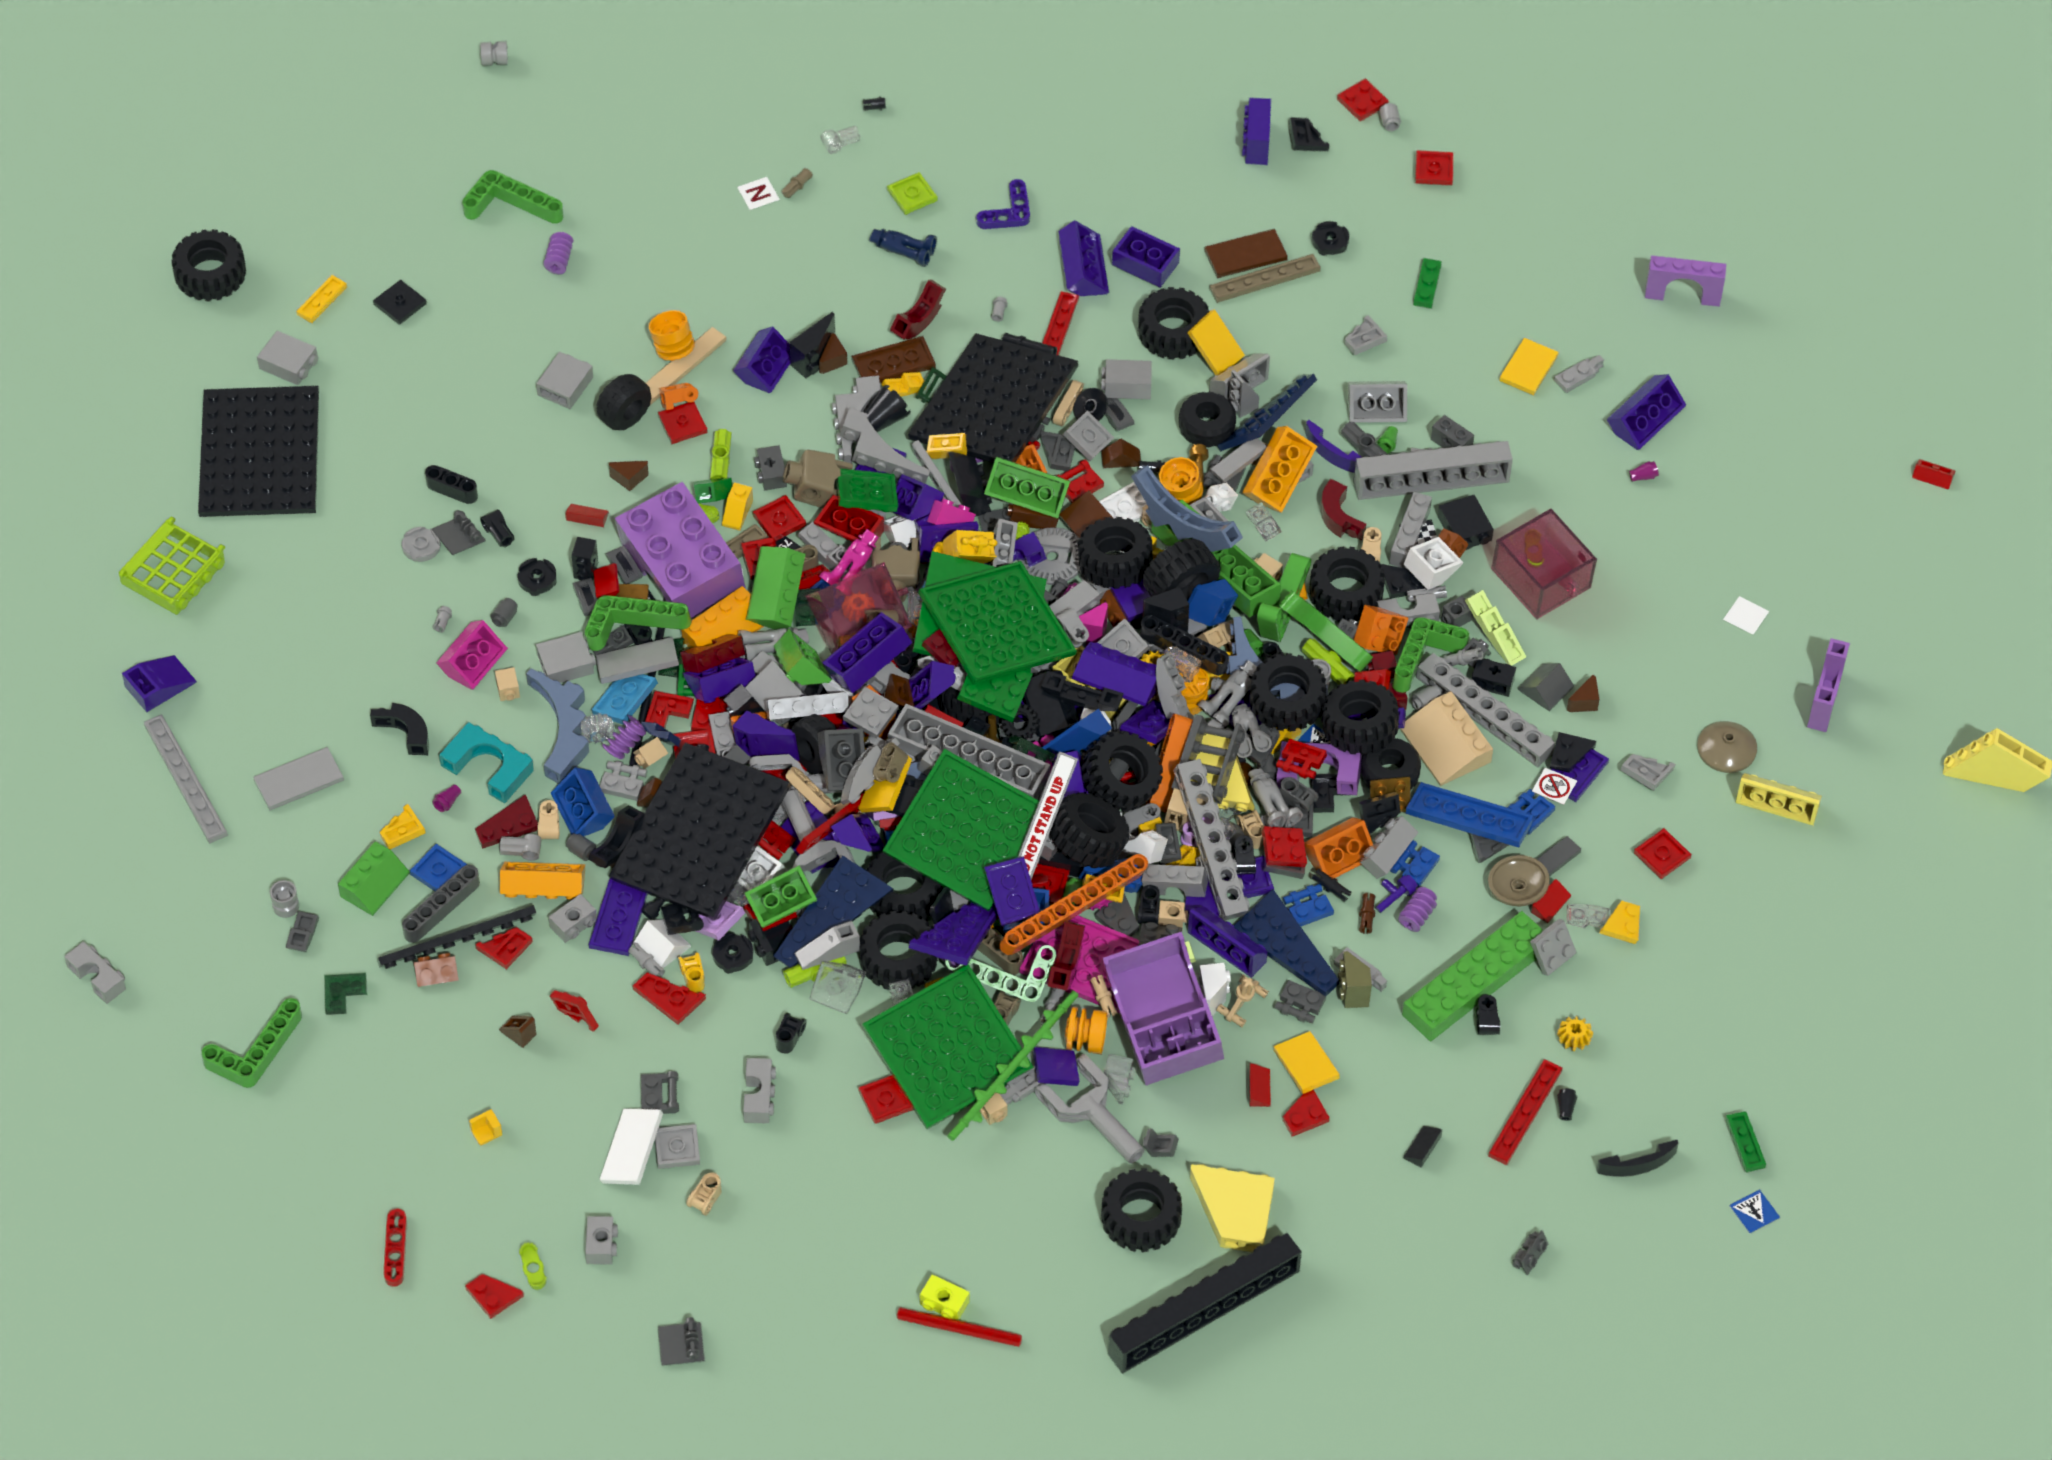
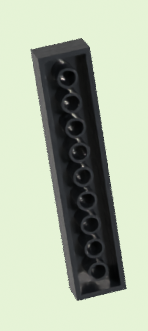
M1288 1233L1274 1237L1270 1243L1258 1246L1252 1253L1239 1257L1230 1266H1223L1216 1274L1204 1277L1200 1283L1193 1287L1185 1288L1176 1297L1171 1296L1162 1305L1150 1308L1141 1317H1134L1122 1328H1115L1109 1334V1357L1122 1374L1300 1272L1302 1251Z

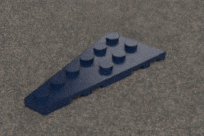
M1314 373L1308 376L1305 374L1299 376L1294 384L1289 386L1268 405L1255 411L1253 417L1245 421L1229 438L1218 444L1217 447L1220 452L1261 437L1317 381Z
M842 856L815 896L818 901L808 905L775 953L774 958L789 968L796 966L799 963L795 956L797 951L832 927L850 921L853 922L872 905L874 906L881 898L891 893L894 889L848 858Z
M1274 889L1234 925L1235 929L1247 934L1256 944L1264 946L1266 951H1268L1267 956L1325 997L1339 985L1338 977Z

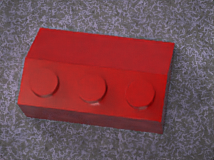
M832 495L814 521L815 525L852 542L860 539L858 536H862L866 529L878 537H881L884 532V517L862 508L839 506L838 496Z

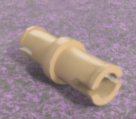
M1098 975L1100 984H1098L1096 977H1093L1090 981L1097 996L1095 998L1097 1002H1100L1103 1011H1108L1109 1018L1110 1013L1108 1009H1110L1112 1016L1116 1015L1117 1011L1111 999L1112 993L1108 991L1103 975Z

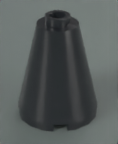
M889 385L882 387L864 412L867 413V419L876 432L911 414L910 410L906 411L905 408L908 405L894 389L892 391L888 390Z

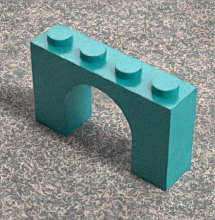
M468 722L440 753V764L443 768L458 775L466 764L476 756L488 754L499 758L503 765L487 783L489 795L506 803L534 771L533 759L528 754L517 751L511 744H505L500 741L497 736L488 734L480 726Z

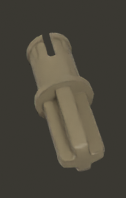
M804 168L796 177H792L791 182L782 190L784 197L790 198L795 192L801 190L803 185L812 178V172Z

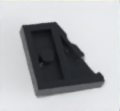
M1290 117L1289 127L1294 150H1329V143L1323 142L1320 138L1321 133L1314 128L1309 118Z
M1381 564V568L1385 573V586L1390 599L1407 596V592L1410 590L1425 589V586L1408 569Z
M1559 732L1550 768L1570 773L1575 768V765L1581 762L1591 749L1593 750L1596 747L1597 741Z
M1392 792L1359 802L1360 818L1364 820L1369 835L1377 828L1382 829L1387 821L1401 813L1398 793Z

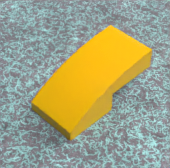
M920 372L903 373L902 377L898 379H884L882 386L889 385V391L894 389L903 397L917 393L924 380Z

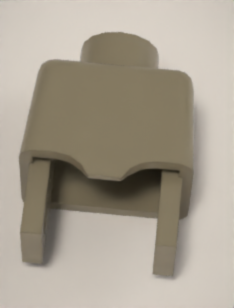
M807 449L803 452L798 462L788 460L784 469L783 482L794 485L795 500L824 508L832 495L838 496V490L834 489V482L840 476V470H852L853 464L836 460L835 454Z
M879 537L875 543L876 547L871 554L873 593L883 595V599L890 604H900L906 600V595H916L920 576L918 538H912V551H909L899 545H891L888 549L881 550V537Z

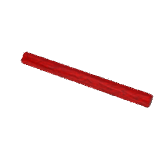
M899 1308L897 1313V1319L1016 1347H1020L1022 1342L1021 1335L906 1308Z

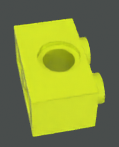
M933 1274L920 1293V1305L928 1311H935L941 1314L942 1317L958 1321L970 1302L969 1291ZM946 1298L948 1301L943 1302L940 1299Z

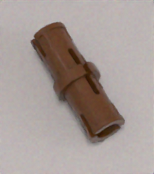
M1364 893L1362 895V908L1359 911V916L1361 917L1359 931L1365 934V927H1367V934L1372 933V923L1375 917V895L1370 893L1368 900V893Z

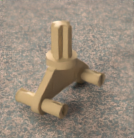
M1244 974L1239 979V982L1242 984L1236 989L1238 999L1232 1009L1229 1010L1222 1004L1216 1009V1011L1226 1017L1228 1022L1233 1021L1241 1028L1247 1021L1237 1015L1242 1005L1252 1000L1255 992L1263 998L1269 993L1268 990L1259 985L1260 982L1257 980L1253 981Z

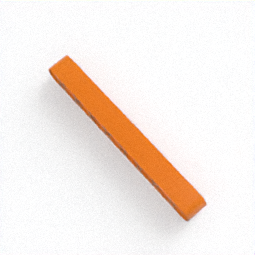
M1141 854L1133 855L1014 927L1005 934L1000 942L1001 951L1006 955L1017 953L1063 925L1065 921L1071 920L1137 880L1148 867L1147 858ZM1008 940L1012 941L1015 945L1010 944Z

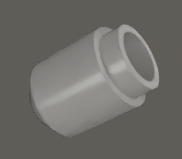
M1391 103L1383 105L1380 108L1383 127L1387 131L1397 130L1401 123L1398 107Z
M1427 686L1412 696L1411 702L1416 710H1420L1435 698L1442 696L1437 686Z

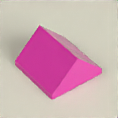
M1106 602L1079 616L1089 632L1086 646L1090 641L1097 643L1106 634L1108 604Z

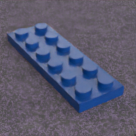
M1423 782L1420 783L1406 807V814L1518 848L1534 821V815Z

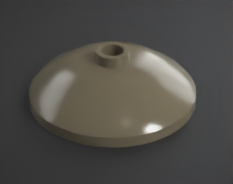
M1720 721L1710 724L1701 732L1697 742V750L1703 762L1712 769L1724 773H1734L1746 769L1753 763L1757 754V742L1753 734L1746 727L1735 722Z
M1514 855L1500 860L1493 866L1488 877V885L1492 895L1500 902L1510 906H1527L1537 902L1546 894L1550 883L1546 867L1537 859L1525 855Z

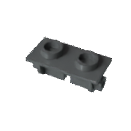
M1543 1230L1539 1233H1530L1522 1245L1523 1249L1527 1251L1520 1249L1513 1258L1512 1265L1517 1269L1522 1267L1526 1275L1536 1266L1538 1259L1547 1249L1548 1241Z

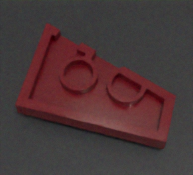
M525 794L475 828V833L483 849L500 843L502 837H520L538 831V822Z

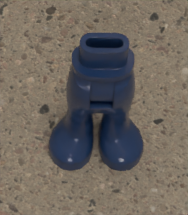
M874 229L869 241L876 243L877 247L883 248L887 252L904 255L917 261L920 266L926 267L930 262V256H933L935 252L937 236L931 234L925 240H918L901 232L887 230L886 232L885 229L881 231Z

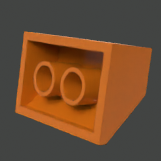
M1355 817L1304 842L1307 856L1316 870L1320 868L1333 879L1362 865L1360 862L1364 858V851L1368 847L1373 846L1364 820Z

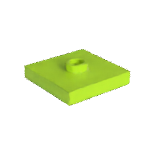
M920 172L887 186L888 192L905 215L938 201L937 195Z

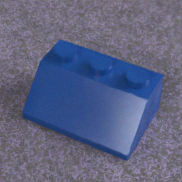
M1097 709L1039 750L1041 753L1053 758L1054 755H1058L1059 751L1063 753L1078 751L1082 755L1080 750L1083 749L1086 752L1094 746L1093 741L1096 740L1098 742L1112 728L1101 711Z
M575 767L551 792L571 835L581 834L582 836H587L600 831L615 817L591 770Z

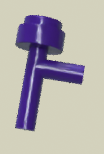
M1410 875L1403 876L1397 881L1399 888L1395 887L1387 879L1383 880L1381 885L1391 894L1375 907L1379 913L1383 912L1404 893L1410 897L1416 892L1418 885Z

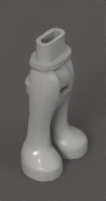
M797 627L793 629L780 628L766 632L739 630L738 635L742 637L745 651L743 659L752 661L762 651L765 653H776L774 645L789 629L806 643H809L807 630H798ZM763 641H771V643L755 644Z
M1249 660L1244 666L1239 667L1240 670L1237 669L1225 681L1221 689L1211 700H1201L1197 704L1201 710L1211 718L1213 717V719L1219 721L1225 728L1229 724L1231 712L1250 689L1252 675L1256 671L1257 666ZM1230 693H1232V696L1229 698L1226 704L1219 711H1217V709L1225 700V698Z
M1247 704L1235 706L1232 712L1233 726L1235 728L1236 723H1240L1245 731V740L1240 744L1237 756L1246 758L1252 753L1253 748L1247 731L1251 732L1253 744L1257 751H1268L1272 745L1271 738L1260 730L1252 709Z
M1262 768L1251 770L1248 773L1251 778L1250 783L1254 789V794L1260 800L1268 816L1267 823L1269 827L1285 826V828H1290L1303 818V813L1298 807L1288 808L1278 786L1268 773H1264Z

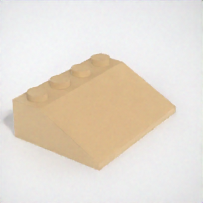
M1452 691L1432 700L1405 721V728H1400V731L1417 750L1420 759L1440 786L1483 767L1492 761L1493 748Z

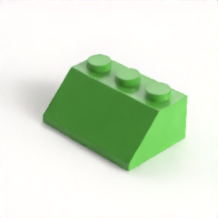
M375 841L338 883L340 897L373 916L410 872L390 849Z
M800 865L745 892L748 902L762 928L818 901Z

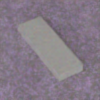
M1258 438L1248 441L1212 467L1211 472L1222 483H1226L1263 455L1267 446Z

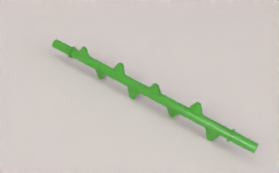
M1072 991L1057 1006L1058 1008L1055 1011L1045 1010L1043 1014L1047 1021L1033 1037L1026 1035L1021 1037L1024 1047L1009 1065H997L1000 1075L986 1091L979 1089L974 1091L977 1102L963 1118L959 1119V1123L947 1135L951 1141H954L965 1127L969 1126L971 1121L981 1123L983 1118L980 1110L995 1093L1006 1094L1007 1090L1003 1083L1018 1066L1024 1068L1030 1066L1027 1055L1041 1039H1053L1050 1029L1079 996L1077 992Z

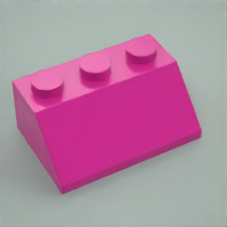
M484 620L470 622L436 664L449 678L472 690L508 648Z

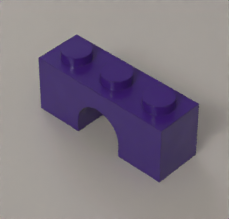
M1034 532L1015 540L1013 561L1023 560L1030 568L1047 559L1044 549Z

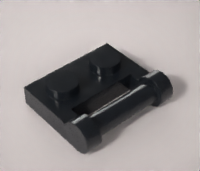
M675 904L661 907V915L668 935L698 931L704 927L703 920L699 917L698 913ZM690 913L692 920L686 922L684 914Z

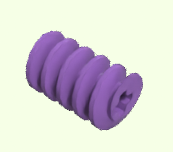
M556 232L550 237L544 267L553 274L559 275L566 272L569 255L573 247L572 243L574 242V239L568 233Z
M630 715L628 717L631 722L623 721L626 726L625 728L618 726L620 734L613 732L612 734L615 739H607L610 745L602 744L609 754L618 759H624V753L628 754L630 752L629 747H635V742L641 740L640 736L646 734L642 724Z
M1419 887L1398 917L1399 922L1410 931L1419 932L1420 926L1424 925L1429 915L1432 914L1433 909L1437 906L1435 901L1437 900L1436 894L1428 888Z

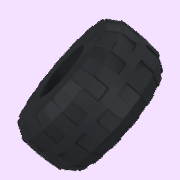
M624 374L618 376L604 388L596 404L598 417L613 430L631 428L645 415L651 404L650 387L636 375Z
M1214 392L1194 394L1184 401L1180 408L1179 428L1181 434L1193 444H1203L1206 447L1218 446L1235 431V408L1229 399ZM1202 418H1211V419H1213V420H1212V421H1204V420H1201V419H1202Z
M812 714L800 719L793 724L791 729L796 737L799 762L811 774H824L819 755L817 733L824 730H837L828 718L818 714Z
M1394 738L1391 743L1388 742L1385 748H1379L1377 752L1372 753L1371 751L1362 756L1361 777L1368 788H1370L1371 780L1410 777L1411 791L1417 784L1420 776L1421 759L1419 753L1410 743L1402 739ZM1392 764L1399 768L1389 770L1384 768L1383 765Z

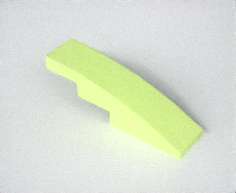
M1484 590L1465 599L1481 629L1507 664L1512 666L1526 658L1509 623H1504L1496 606L1492 607Z

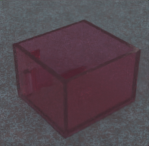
M1550 508L1496 540L1491 569L1537 620L1591 588L1597 558ZM1532 562H1533V563H1540V562H1542V564L1536 565V566H1535V565H1532L1531 563H1532Z
M885 562L867 568L805 596L831 655L867 625V615L864 614L865 610H896L899 616L898 624L903 626L904 630L912 627L900 599L901 596L908 594L909 591L907 587L896 590Z

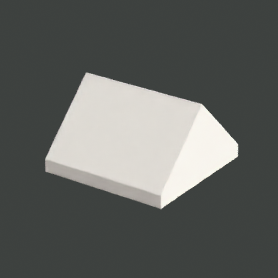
M648 920L633 942V946L635 943H638L648 954H652L654 956L653 959L662 968H665L691 947L680 934L668 935L663 920Z

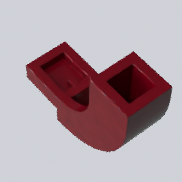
M932 279L928 280L917 303L908 312L897 314L890 331L904 340L919 335L939 312L942 306L940 301L946 288Z
M1330 478L1323 490L1321 502V516L1325 525L1340 538L1346 533L1350 537L1362 541L1367 524L1347 515L1340 506L1346 499L1347 486Z
M1068 921L1064 922L1060 947L1056 961L1051 967L1048 987L1066 991L1070 989L1078 967L1086 925Z

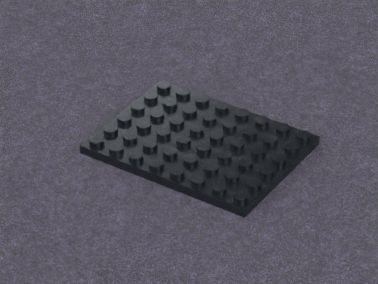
M976 333L908 433V437L910 440H919L920 443L928 444L930 435L965 433L967 456L993 463L996 457H1000L1016 463L1078 368V360Z
M319 386L203 390L199 517L316 513Z
M685 743L644 813L645 815L637 825L610 872V879L716 920L790 789V782Z

